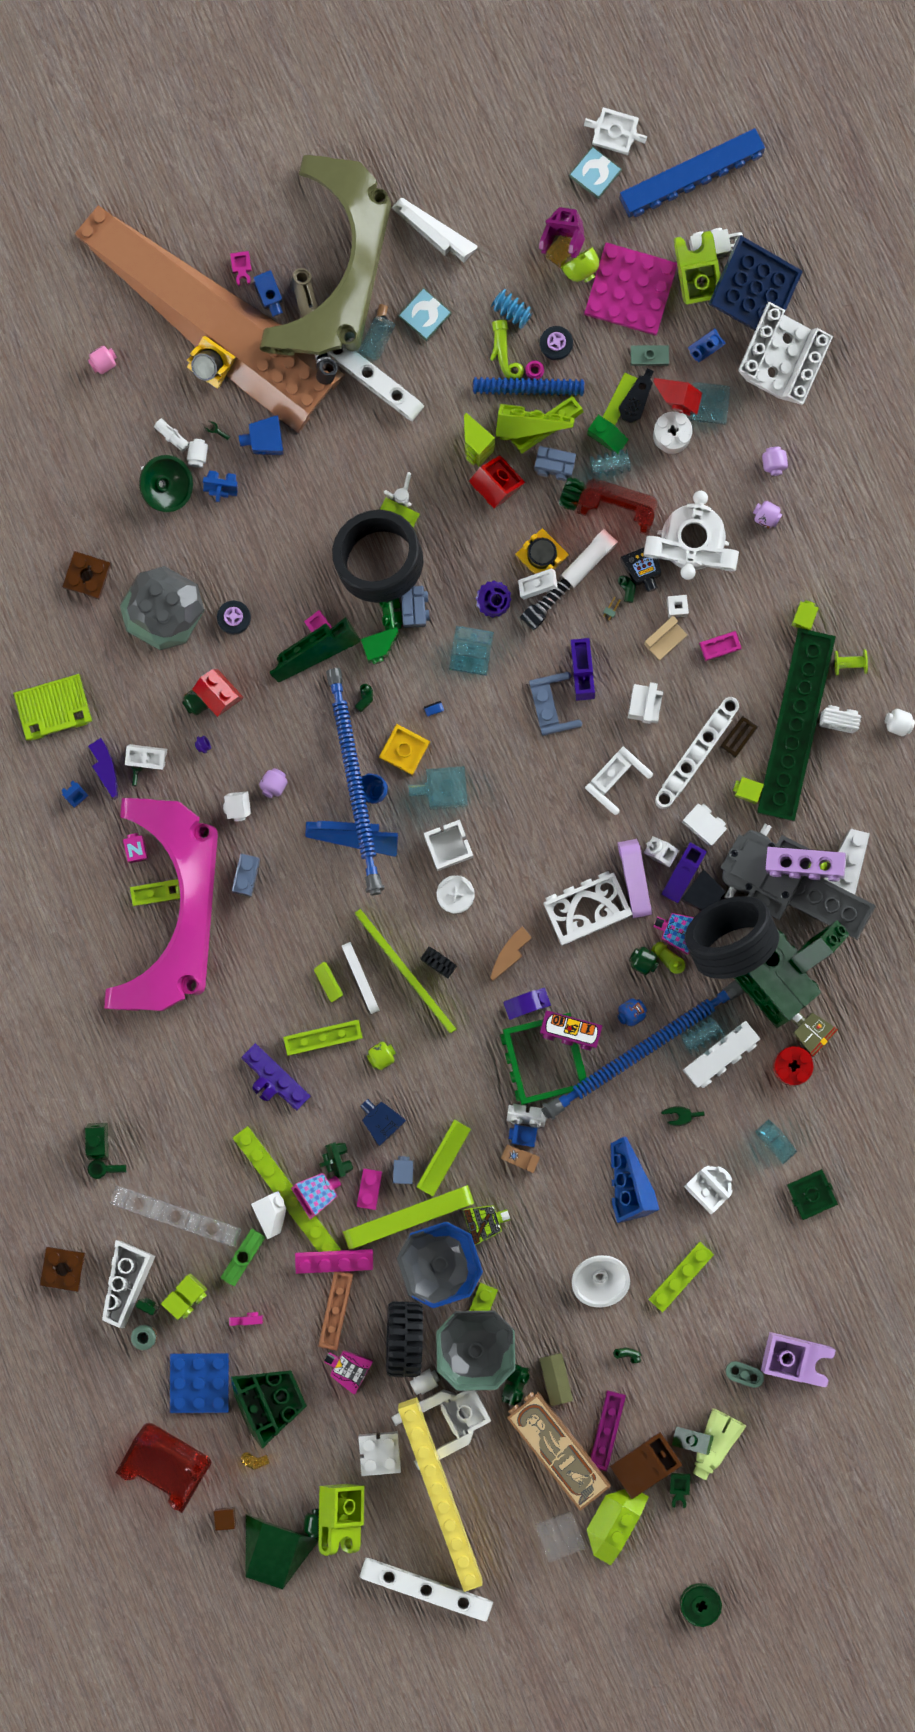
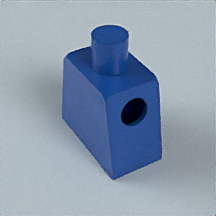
M270 270L253 277V282L264 308L270 309L272 317L282 314L283 311L279 304L282 302V297L272 271ZM272 293L274 298L268 299L267 294Z
M278 416L249 424L250 434L239 435L240 446L251 445L253 454L284 455Z

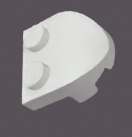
M719 1166L703 1168L684 1186L710 1214H713L731 1196L733 1191L731 1190V1176L725 1169Z

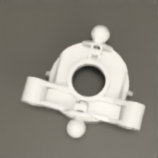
M704 491L694 493L693 501L695 504H687L671 513L663 529L657 532L658 535H661V538L656 536L646 537L644 556L653 559L670 560L676 566L682 568L681 576L686 580L693 579L696 574L695 570L706 567L736 571L739 551L723 549L724 546H729V542L725 541L724 524L718 514L711 510L710 507L704 505L708 501V495ZM689 524L701 525L707 533L706 542L698 548L686 546L681 539V532L685 526Z

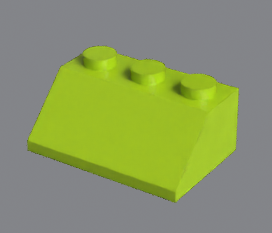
M465 413L464 441L466 460L473 466L476 464L480 467L494 452L495 437L468 413Z

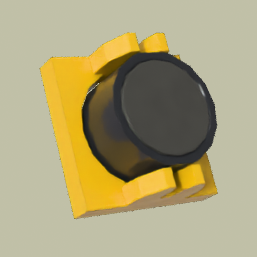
M204 336L199 345L190 353L191 356L187 359L189 362L187 368L198 379L207 381L218 389L236 357Z
M542 528L539 532L533 534L529 541L527 540L523 544V547L515 556L533 574H537L551 568L555 570L569 554Z

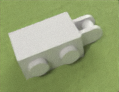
M716 228L711 230L714 237L717 259L730 256L735 245L730 244V240L734 239V242H736L738 236H743L742 232L728 234L727 229ZM696 232L693 236H690L689 244L691 251H695L701 246V235L703 232Z

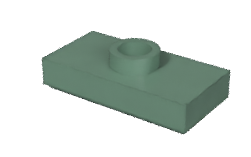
M669 345L631 346V366L669 365Z

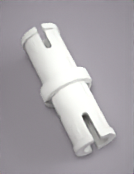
M162 418L156 422L154 428L166 438L167 442L174 444L181 452H184L189 447V442L178 433L176 428L170 427Z

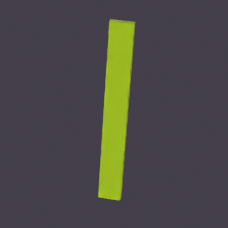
M361 909L356 911L355 916L447 1031L451 1034L456 1031L455 1026Z

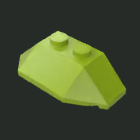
M625 1489L605 1495L587 1527L588 1537L595 1557L612 1565L639 1520L649 1498L648 1495L641 1493L631 1499Z

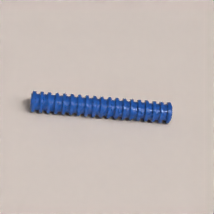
M474 377L473 392L474 394L486 392V394L492 393V395L494 393L498 395L500 393L504 395L506 393H509V395H512V393H515V395H518V393H521V395L533 393V395L539 394L540 396L542 394H545V396L551 394V396L557 394V396L559 394L563 396L565 394H568V396L580 394V396H583L584 381L583 379L580 381L577 379L575 381H572V379H569V381H566V379L554 381V379L548 380V378H545V380H542V378H539V380H536V378H533V380H530V378H527V380H524V378L518 380V378L507 380V378L501 379L500 377L498 379H495V377H492V379H489V377H486V379Z

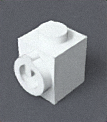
M652 837L646 843L647 847L644 854L654 861L670 867L679 850L666 841Z

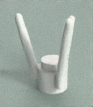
M407 473L403 488L397 489L394 494L387 490L384 491V494L390 497L391 500L405 507L412 505L408 502L409 493L407 491L411 473Z

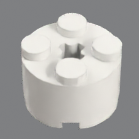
M667 412L658 418L654 427L653 439L655 445L668 454H676L683 451L690 442L692 425L683 413ZM670 430L676 432L675 436H672V433H669Z

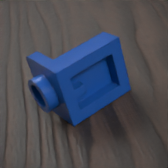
M514 1124V1128H510L508 1139L512 1140L511 1144L534 1147L537 1128Z

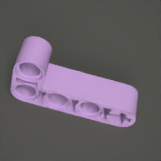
M637 839L617 842L624 870L630 909L633 914L632 918L652 915L639 842Z

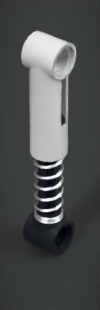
M603 529L578 558L560 575L561 580L560 582L557 581L558 588L547 591V595L543 596V599L538 601L536 605L531 604L522 613L520 619L533 631L537 629L546 619L547 610L551 609V606L556 604V601L560 600V597L563 594L565 595V592L570 590V587L575 588L597 563L611 552L618 541Z

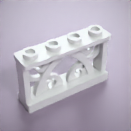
M609 871L598 875L599 879L593 882L591 879L582 882V886L574 889V886L563 890L564 894L558 897L556 894L545 898L546 902L543 905L561 946L633 915L614 872L611 874ZM604 883H609L614 888L613 894L608 899L604 897L607 895L608 889L606 891H601L600 889ZM595 886V892L587 891V889ZM575 895L570 904L566 898ZM616 895H618L624 908L622 911H619L611 902ZM582 897L591 898L601 903L595 911V923H591L585 916L574 915L576 906ZM563 903L565 905V908L563 910L559 909V911L567 913L566 917H559L554 913L553 909L556 904ZM606 906L607 908L603 911L607 912V916L602 917L599 911ZM573 919L583 920V926L578 927V921L573 922ZM557 921H566L567 935H562Z

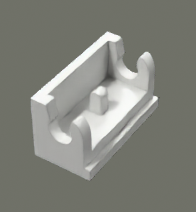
M129 744L126 748L125 765L163 770L166 763L167 749Z

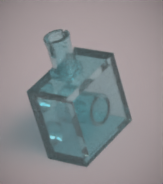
M465 766L426 769L427 782L425 784L408 785L409 797L423 795L429 797L430 810L468 807Z

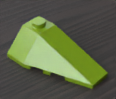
M500 404L496 436L502 440H510L511 438L515 439L572 428L575 418L558 414L546 416L540 410L528 412L522 406Z

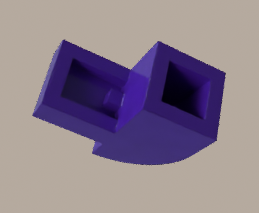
M545 988L534 990L503 1002L509 1020L551 1006Z

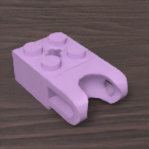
M769 1332L760 1370L764 1374L826 1387L828 1379L815 1371V1364L821 1358H833L836 1350L827 1345ZM787 1353L789 1358H785L783 1361L782 1356Z

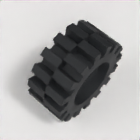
M428 947L420 958L424 963L448 979L457 967L456 964L431 947Z

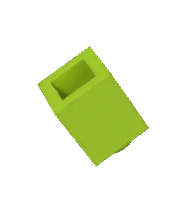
M807 600L801 601L791 626L811 630L818 611L815 603Z
M742 777L740 781L736 780L733 791L736 793L734 797L757 804L764 784Z

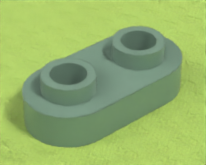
M732 1361L726 1366V1375L732 1381L752 1388L761 1386L764 1381L763 1373L755 1367L738 1361ZM737 1367L739 1372L732 1374V1368ZM752 1374L757 1375V1379L755 1381L750 1380V1376Z

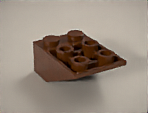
M659 1432L612 1464L610 1468L630 1498L633 1499L681 1467L682 1463L661 1432Z

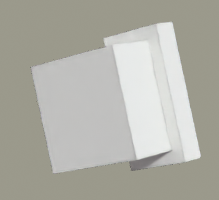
M650 682L649 687L634 684L628 719L640 720L648 724L658 723L663 691H657V683Z

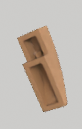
M523 926L512 935L500 952L490 977L492 982L522 958L518 950L532 939Z

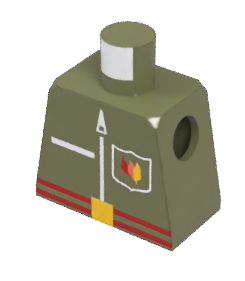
M799 1012L791 1019L798 1026L794 1030L793 1035L811 1057H814L838 1031L836 1027L814 1013H810L805 1018Z

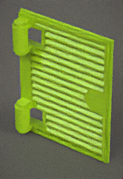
M80 674L13 693L26 741L40 739L48 734L72 727H81L92 722ZM83 711L84 718L75 720L74 714ZM38 724L40 731L31 733L30 726Z

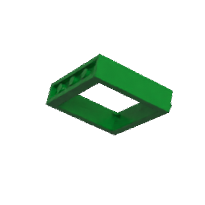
M571 1013L562 1014L571 1017ZM543 1019L503 1029V1034H500L502 1045H506L508 1050L505 1053L507 1064H511L513 1070L509 1072L512 1083L516 1082L518 1089L514 1091L517 1102L521 1101V1105L574 1091L573 1086L530 1097L525 1096L510 1034L542 1026ZM573 1043V1046H570L578 1080L581 1083L582 1080L585 1081L587 1076L579 1045Z

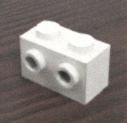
M698 803L682 823L711 847L726 831V823L719 817H713L710 814L712 811L705 804L701 806Z

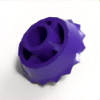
M495 580L492 582L487 581L477 591V597L475 598L477 601L476 606L485 616L492 618L500 617L510 607L512 600L510 597L511 592L502 582H496Z

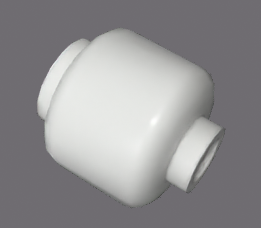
M894 709L885 717L887 730L891 733L905 736L907 733L910 734L914 728L915 720H913L911 713Z

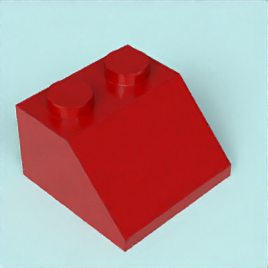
M654 378V384L665 402L672 406L673 410L679 411V413H683L686 416L698 414L702 397L701 391L688 382Z
M501 455L481 466L469 480L474 489L494 509L504 503L526 483Z
M212 669L201 676L192 688L217 717L244 698L219 669Z

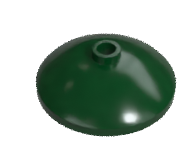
M160 455L149 460L143 467L139 478V488L143 499L151 508L160 512H174L182 508L190 499L193 490V478L188 466L181 459L172 455ZM160 481L163 483L162 487L159 486Z

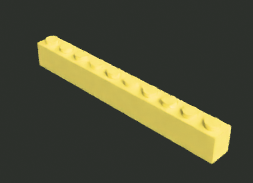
M416 1397L399 1403V1414L463 1591L466 1592L482 1586V1576L419 1401Z

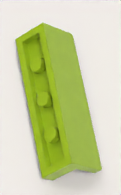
M454 1119L419 1181L418 1189L434 1196L471 1131L469 1127Z

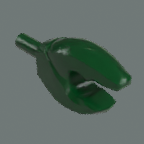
M681 1106L670 1107L661 1112V1114H678L677 1120L667 1122L672 1126H684L692 1121L691 1117L705 1116L704 1111L691 1113L690 1109Z

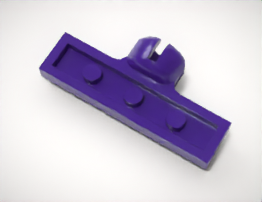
M256 1043L241 1057L259 1076L254 1082L252 1089L256 1095L263 1088L265 1089L260 1096L262 1100L269 1101L275 1094H278L297 1111L311 1097Z

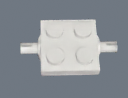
M603 107L597 121L585 119L584 126L594 129L595 135L592 145L628 155L634 141L645 144L647 136L637 133L638 117Z

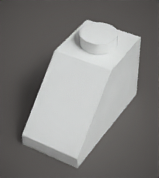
M279 1191L251 1204L267 1239L281 1233L287 1209Z

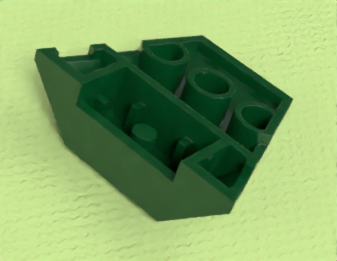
M291 1370L230 1377L234 1397L250 1433L262 1449L307 1407Z
M246 1514V1577L283 1590L318 1543L319 1538H311L307 1534L298 1533Z

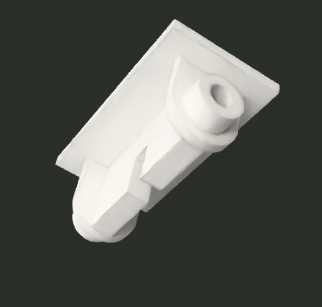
M513 1103V1105L508 1107L506 1121L516 1125L527 1124L531 1127L539 1128L545 1126L546 1117L541 1110L543 1108L530 1106V1111L527 1113L526 1105Z

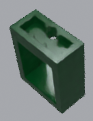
M836 920L807 940L791 960L802 973H805L834 953L850 934Z

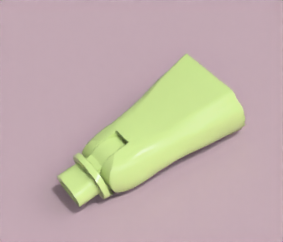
M713 1408L704 1434L713 1436L710 1453L706 1455L697 1452V1462L694 1463L696 1467L692 1473L707 1480L709 1474H713V1470L722 1463L731 1447L746 1428V1425Z

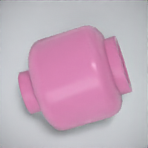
M101 346L89 354L90 359H88V362L95 373L104 374L116 365L114 359L117 357L112 348L108 350L105 346Z

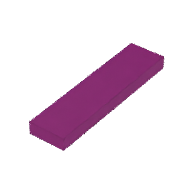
M609 1390L606 1393L590 1456L599 1470L606 1472L626 1398L624 1394Z

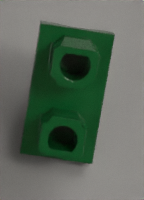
M334 1142L325 1146L327 1153L322 1155L324 1162L319 1164L320 1167L326 1166L327 1173L333 1172L337 1178L346 1176V1173L353 1170L350 1160L342 1162L340 1155L348 1153L345 1143L336 1144Z

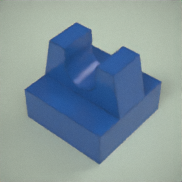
M72 781L70 782L72 786L68 790L63 788L61 791L65 799L75 808L89 795L77 782Z

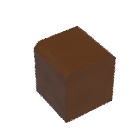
M235 1507L214 1510L215 1531L236 1528Z

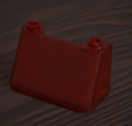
M593 478L587 481L578 502L577 514L586 516L589 510H597L600 501L636 512L634 522L639 524L640 533L649 536L658 508V502L655 497Z
M145 1423L134 1438L115 1473L124 1480H134L136 1476H139L169 1494L168 1502L171 1508L183 1513L212 1462L208 1456L155 1424Z

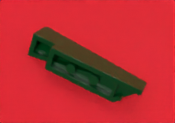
M346 617L331 629L325 623L281 652L277 657L279 663L275 669L270 671V675L277 682H282L360 643L361 640Z

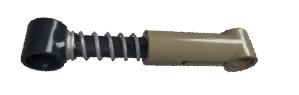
M304 268L296 269L290 282V288L295 293L302 318L314 311L318 305L311 285V273ZM329 352L316 355L315 357L317 361L316 379L324 385L331 384L334 381L338 370L336 362L328 356Z

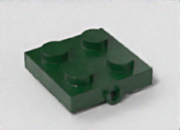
M822 1169L787 1184L792 1197L791 1201L794 1207L796 1206L802 1220L838 1205L832 1192V1184L828 1183Z

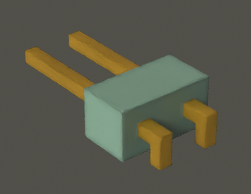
M616 597L613 598L609 607H606L603 612V617H605V615L610 616L608 620L614 618L616 614L615 610L621 601L619 599L614 610H611L610 606L612 605Z

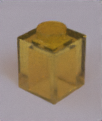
M560 235L546 252V258L560 269L571 257V254L568 253L571 239Z

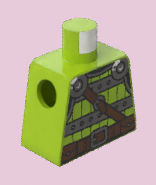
M494 1205L463 1209L469 1232L475 1245L502 1232L500 1223L510 1221L508 1210L496 1212Z

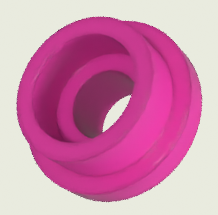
M539 361L529 362L525 368L526 375L530 379L536 378L537 380L541 378L544 374L543 364ZM537 368L538 372L532 373L531 369Z

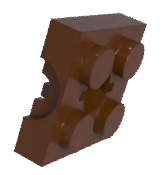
M74 551L62 587L100 600L111 563ZM89 566H91L90 570L93 572V577L89 581H85L84 584L81 575L84 571L89 570Z
M46 1247L40 1286L79 1292L81 1271L86 1253ZM60 1263H66L69 1269H72V1272L69 1271L65 1276H62L58 1273L57 1269H53V1266L57 1267Z

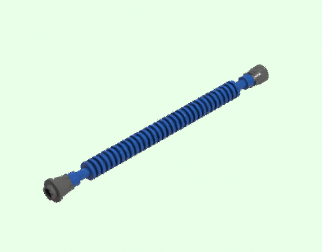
M333 668L327 670L326 675L328 685L335 696V702L332 706L335 712L334 716L342 750V759H344L343 764L350 792L349 796L351 797L352 811H354L356 830H358L356 833L358 835L359 848L361 849L360 854H362L361 859H365L367 865L365 869L367 888L365 890L366 893L374 896L381 894V891L385 888L382 885L380 874H378L377 867L374 866L373 857H376L374 843H372L374 842L373 835L371 833V825L369 824L367 805H365V793L361 781L360 767H358L359 762L352 734L351 720H349L348 704L342 698V684H344L340 668Z
M734 980L723 988L713 1000H704L700 1005L698 1004L692 1010H689L688 1013H684V1016L681 1015L680 1018L675 1019L676 1021H672L667 1026H664L663 1029L661 1028L659 1032L657 1031L651 1037L649 1036L647 1040H643V1043L640 1042L639 1046L635 1045V1048L632 1047L626 1053H623L622 1056L620 1055L618 1059H614V1062L611 1061L610 1064H606V1067L603 1066L597 1072H594L593 1075L591 1074L589 1078H585V1081L582 1080L581 1083H577V1086L574 1085V1091L568 1095H563L558 1099L555 1098L547 1104L543 1103L544 1108L541 1110L547 1119H556L555 1116L564 1111L571 1101L577 1097L583 1099V1096L586 1097L587 1093H592L600 1085L602 1086L608 1080H612V1077L615 1078L616 1074H621L620 1071L624 1072L625 1069L627 1070L633 1064H636L637 1061L639 1062L641 1058L644 1059L645 1055H650L649 1052L653 1053L662 1045H665L666 1042L668 1043L670 1039L672 1040L678 1034H682V1031L685 1032L686 1028H691L690 1026H694L703 1018H706L707 1015L709 1016L711 1013H714V1007L720 1003L724 1004L728 1000H733L743 994L742 987Z

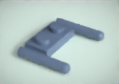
M569 672L529 680L542 736L582 726L581 720L559 724L550 683L570 679L571 674Z

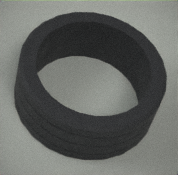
M386 510L366 511L348 520L340 528L332 547V560L341 582L352 595L368 602H388L407 593L416 584L424 564L423 551L411 524L401 515ZM375 532H390L405 539L409 544L407 559L401 569L391 577L380 581H366L355 577L348 571L347 561L353 546L365 536Z
M738 896L720 900L699 912L686 929L685 943L700 973L710 978L728 979L745 975L764 964L778 946L779 932L764 902L753 897ZM741 928H753L745 937L732 944L722 947H710L717 939L729 932Z

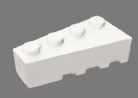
M850 829L837 851L846 853L845 877L838 882H829L855 894L870 833Z
M115 1241V1252L112 1259V1270L108 1282L109 1287L103 1311V1321L118 1328H125L155 1259L154 1255L122 1241Z

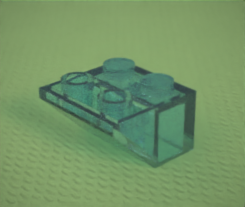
M456 626L449 670L487 676L494 632Z

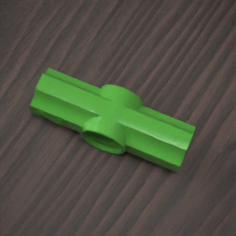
M251 1228L220 1278L235 1287L266 1236ZM240 1252L248 1254L247 1262L242 1263L239 1261L238 1255Z

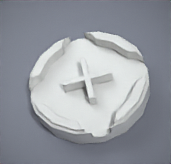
M458 875L443 879L436 892L437 901L441 908L453 914L468 910L473 904L475 897L471 882L465 877Z

